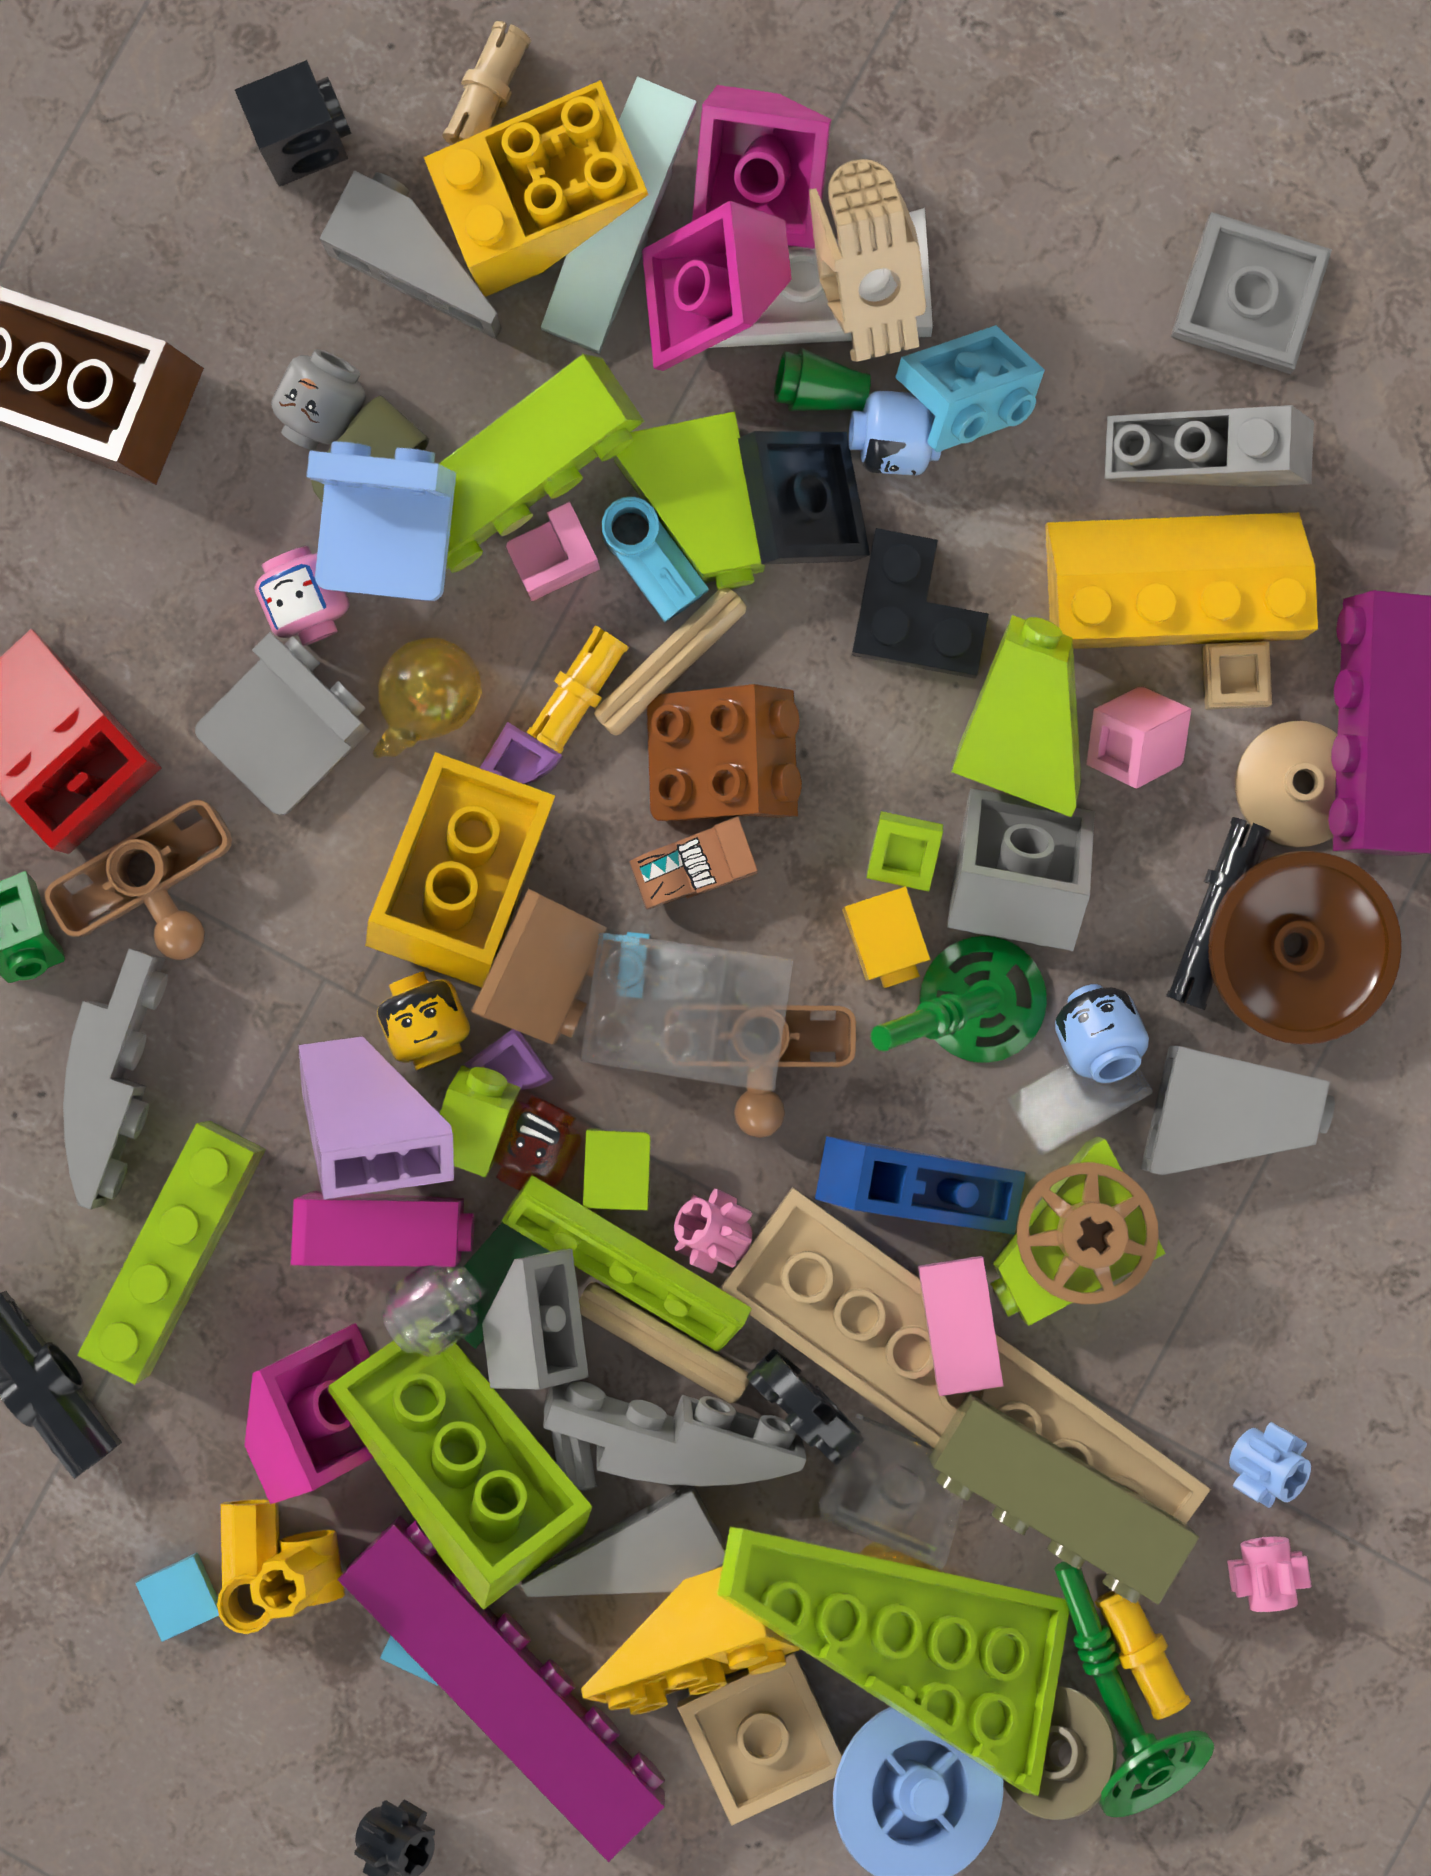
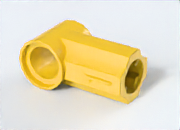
M267 1499L223 1502L220 1504L222 1590L219 1593L217 1602L219 1617L225 1626L234 1632L243 1634L258 1632L274 1618L271 1619L266 1610L262 1615L248 1614L239 1605L237 1596L241 1585L250 1584V1581L258 1576L262 1570L263 1562L280 1553L279 1502L270 1504Z
M316 1530L280 1539V1553L263 1562L261 1572L250 1581L253 1604L263 1607L271 1619L291 1617L307 1606L320 1605L343 1598L345 1596V1588L338 1581L342 1574L337 1532L335 1530Z

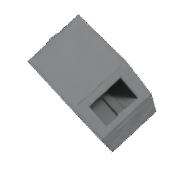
M1293 405L1107 416L1105 479L1110 481L1238 487L1311 484L1314 421Z

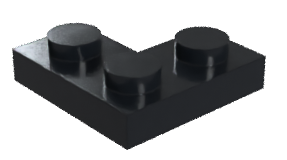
M879 528L875 529L851 655L975 679L978 675L989 613L927 602L938 543L937 539Z

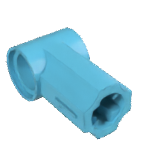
M623 497L614 501L605 510L602 519V534L607 549L617 557L664 623L680 614L709 591L707 585L660 523L654 508L649 503L637 497ZM625 513L640 515L649 526L647 537L636 545L620 543L612 532L615 520Z

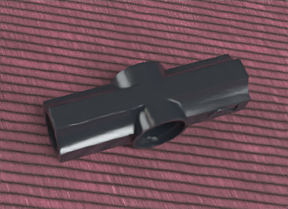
M1 1292L0 1397L10 1412L27 1427H35L53 1454L61 1461L73 1479H75L113 1451L122 1442L82 1391L84 1386L83 1379L73 1362L58 1346L51 1342L46 1343L8 1292Z

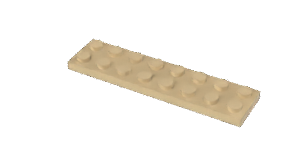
M792 1186L720 1289L751 1307L750 1316L935 1448L968 1392L939 1396L920 1278ZM995 1333L1004 1386L971 1391L970 1393L1187 1524L1211 1490L1206 1484Z

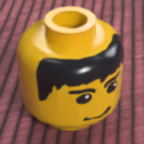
M422 971L388 985L393 997L381 1003L377 1009V1018L392 1056L396 1061L400 1063L412 1062L415 1070H419L463 1052L460 1042L469 1035L470 1025L455 987L450 981L439 979L428 982L425 972Z

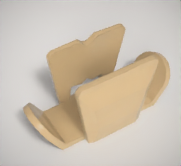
M860 159L850 161L835 171L829 183V202L837 226L839 248L817 189L809 190L819 279L828 301L827 304L844 334L851 332L853 349L850 350L851 359L858 362L871 359V356L879 357L886 355V353L899 352L901 349L908 350L919 347L916 316L924 315L926 301L916 229L906 203L896 187L892 174L883 165L872 160ZM877 269L891 270L897 287L889 297L873 302L865 300L859 295V285L868 273Z

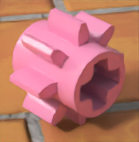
M715 1188L710 1194L709 1201L693 1195L691 1200L681 1207L675 1219L674 1232L679 1241L674 1247L675 1251L690 1257V1265L710 1274H713L718 1261L729 1267H735L736 1262L743 1258L751 1245L752 1229L747 1222L752 1216L751 1211L737 1205V1198Z
M1261 1537L1242 1542L1240 1544L1242 1559L1227 1561L1231 1592H1236V1597L1238 1598L1248 1596L1249 1609L1256 1612L1282 1611L1297 1606L1296 1589L1311 1588L1307 1556H1302V1551L1291 1552L1289 1539L1286 1537Z

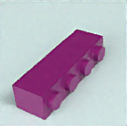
M1373 590L1343 598V609L1338 616L1336 626L1337 638L1341 643L1340 673L1334 685V700L1339 707L1338 735L1334 740L1331 751V762L1336 771L1335 800L1330 807L1328 818L1329 828L1333 834V851L1393 856L1431 854V596Z

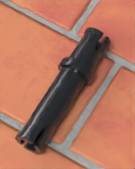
M1236 817L1231 819V827L1215 870L1208 869L1204 882L1209 884L1172 986L1166 994L1168 998L1185 1003L1192 981L1195 979L1186 1003L1201 1010L1206 1009V1002L1214 983L1209 962V937L1213 918L1230 887L1245 872L1258 864L1267 837L1271 834V830L1253 823L1246 844L1243 847L1250 825L1247 824L1248 821Z

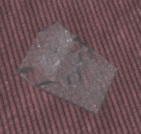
M600 932L580 1061L774 1091L794 959Z

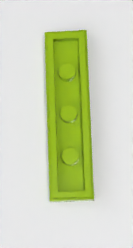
M531 1175L511 1202L501 1220L504 1224L551 1252L572 1249L574 1265L715 1351L719 1352L744 1326L752 1309Z

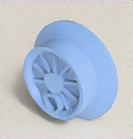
M889 1707L875 1715L861 1727L841 1758L833 1790V1809L837 1829L851 1856L874 1876H953L967 1867L989 1841L996 1827L1002 1807L1003 1779L894 1708Z

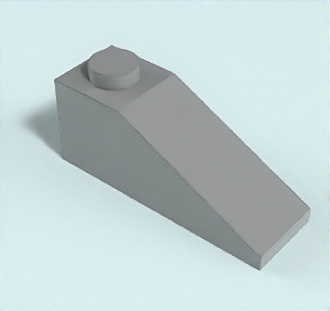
M354 170L320 236L328 256L496 339L501 330L497 312L413 200L407 197L409 190L403 184L385 174L376 172L371 179Z
M685 1485L545 1562L523 1579L521 1587L527 1597L673 1592L684 1579L721 1567L727 1544L696 1487Z

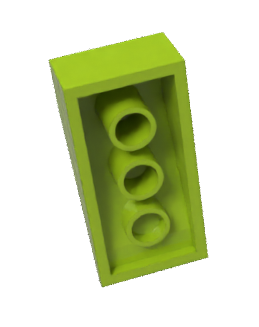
M430 1314L330 1384L328 1391L443 1561L484 1610L582 1535L592 1505L495 1389L490 1388V1383L456 1343L450 1344L453 1339L449 1334L444 1331L430 1333L432 1329L439 1325V1322Z

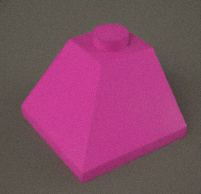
M717 85L702 104L692 222L725 203L733 201L784 219L786 222L788 245L815 249L809 190L816 188L821 202L823 201L831 119L778 93Z
M729 201L642 249L654 369L664 371L752 327L792 280L786 222L784 219Z
M356 1323L252 1374L244 1446L270 1504L311 1492L373 1458L328 1391L330 1384L371 1356Z

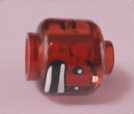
M532 1094L527 1103L516 1101L493 1158V1161L501 1166L496 1178L519 1191L531 1175L553 1188L558 1186L562 1182L581 1145V1135L573 1127L576 1117Z

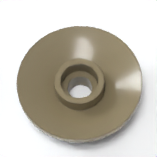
M1057 1686L1039 1796L1022 1792L1003 1779V1786L1007 1793L1022 1809L1040 1818L1066 1820L1084 1814L1100 1801L1101 1792L1115 1772L1117 1761L1115 1735L1104 1711L1093 1699L1084 1693L1072 1688ZM1065 1742H1068L1071 1745L1072 1756L1069 1764L1064 1766L1059 1760L1058 1753L1060 1747Z

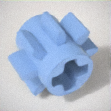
M1273 1422L1268 1424L1264 1433L1257 1428L1247 1430L1237 1440L1230 1455V1468L1240 1474L1233 1487L1268 1508L1273 1505L1275 1498L1283 1502L1292 1501L1301 1493L1311 1473L1310 1461L1301 1456V1453L1307 1446V1442Z

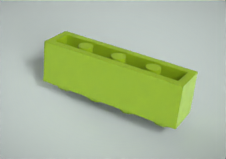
M582 354L439 463L456 472L446 569L449 568L451 573L458 572L476 561L483 554V550L479 545L497 531L501 536H505L528 522L533 516L529 508L548 494L551 499H555L575 487L583 479L579 470L596 457H599L602 462L609 460L633 442L634 439L630 432L645 421L602 357Z
M212 1121L196 1123L77 1356L134 1385L151 1375L266 1151L265 1148Z

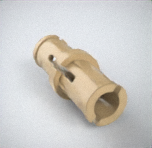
M496 21L493 23L492 32L475 69H468L461 81L465 90L448 127L442 134L444 140L450 145L489 129L499 107L507 106L512 96L509 85L525 50L531 43L530 37L518 27L510 24L506 34L504 32L507 27L505 22Z

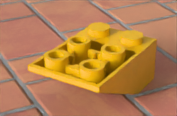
M601 80L424 157L467 267L485 297L544 272L649 195Z
M722 1567L684 1579L581 1690L584 1699L606 1703L609 1710L629 1708L631 1715H638L666 1706L668 1704L666 1695L688 1688L690 1695L703 1694L727 1685L725 1675L748 1668L750 1675L779 1669L787 1664L785 1655L801 1649L718 1596L717 1592Z

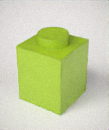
M461 1065L448 1087L439 1113L451 1125L454 1166L485 1178L499 1153L521 1087L508 1083L507 1079L495 1070L485 1067L470 1069Z

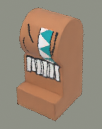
M738 816L629 861L646 910L684 897L688 899L755 875L758 871Z

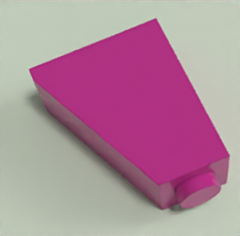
M311 1191L294 1199L291 1265L456 1267L461 1262L462 1251L472 1252L474 1213H463L464 1198L358 1194L323 1200L321 1191Z

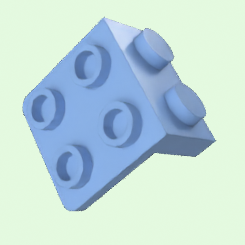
M332 442L331 453L309 451L307 477L325 484L315 571L316 583L321 588L331 591L423 601L438 600L444 591L456 472L434 463L435 453L418 449L396 448L395 459L370 457L371 446L349 442Z

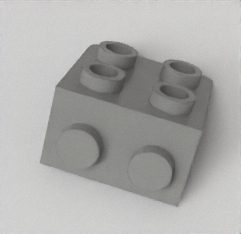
M269 632L252 649L260 660L196 724L195 734L270 811L277 815H286L371 730L358 718L366 708L339 681L329 690L312 673L320 662L298 640L292 636L283 644Z

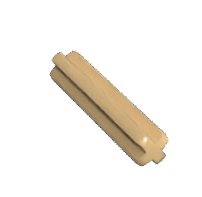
M729 587L714 593L595 709L596 719L611 734L615 736L621 734L647 709V706L659 694H662L745 614L746 605L744 601Z
M597 1282L588 1284L579 1299L582 1316L728 1403H736L742 1396L749 1383L746 1377L748 1375L747 1371Z

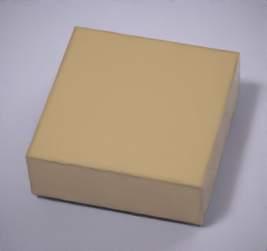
M1269 641L1205 644L1202 647L1205 710L1257 708L1272 705Z

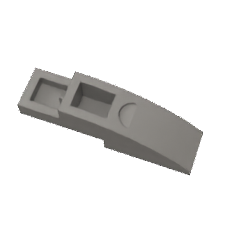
M128 949L109 1005L97 1001L82 1002L72 1035L66 1067L63 1101L64 1141L69 1174L78 1206L90 1210L104 1206L107 1198L114 1200L117 1197L128 1168L127 1163L120 1161L128 1137L136 1139L139 1136L149 1110V1103L142 1101L147 1086L123 1078L126 1068L134 1070L140 1061L147 1038L146 1034L139 1032L147 1009L155 1010L158 1007L168 981V974L161 972L165 958L143 950Z
M571 1381L569 1384L563 1383L550 1387L544 1401V1429L596 1444L597 1470L629 1479L667 1485H737L769 1480L802 1471L806 1462L803 1439L784 1419L772 1415H763L759 1419L736 1412L732 1405L716 1397L703 1396L698 1400L682 1395L674 1417L667 1415L661 1407L644 1400H632L630 1403L606 1396L600 1388L588 1382Z

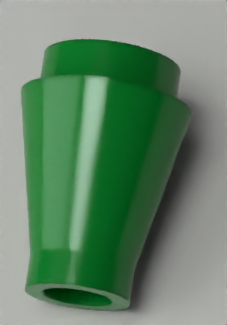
M800 348L798 353L784 351L777 370L774 401L788 404L789 411L851 409L863 412L866 400L869 397L871 375L857 372L804 348Z

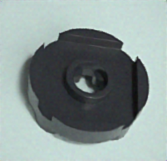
M773 1347L746 1376L747 1379L772 1404L776 1402L788 1414L785 1421L811 1447L815 1445L831 1462L838 1465L844 1458L847 1459L865 1439L839 1407L817 1385L814 1386L802 1375L798 1377L802 1370L782 1352Z

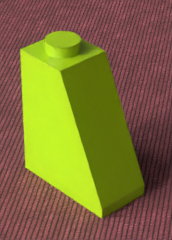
M735 411L630 432L634 439L633 442L622 452L614 456L613 460L638 496L654 508L660 523L704 583L716 581L718 590L727 587L735 589L754 583L753 574L764 572L765 565L761 564L738 443L740 434Z
M1014 615L1011 616L958 746L951 772L1072 817L1077 805L1081 784L1072 637L1062 634L1061 629L1057 625L1045 619L1029 617L1025 620Z
M1098 1136L1087 1141L1069 1163L1070 1165L1074 1163L1095 1162L1122 1171L1106 1139ZM1086 1174L1066 1177L1055 1183L1049 1190L1071 1206L1082 1202ZM1098 1175L1100 1203L1112 1207L1132 1197L1129 1191L1117 1181ZM1043 1198L1031 1214L1029 1235L1054 1230L1058 1227L1060 1218ZM1138 1206L1124 1220L1128 1228V1239L1144 1246L1146 1224L1142 1211ZM1016 1232L992 1263L1000 1278L991 1282L990 1285L1007 1317L1018 1312L1021 1319L1030 1326L1073 1302L1065 1301L1050 1294L1028 1273L1020 1256ZM1159 1239L1154 1260L1166 1254ZM1031 1246L1037 1265L1047 1277L1053 1280L1065 1256L1059 1246ZM1124 1253L1117 1262L1109 1266L1112 1281L1132 1272L1141 1256ZM1079 1266L1063 1285V1287L1077 1292H1094L1102 1288L1093 1269Z

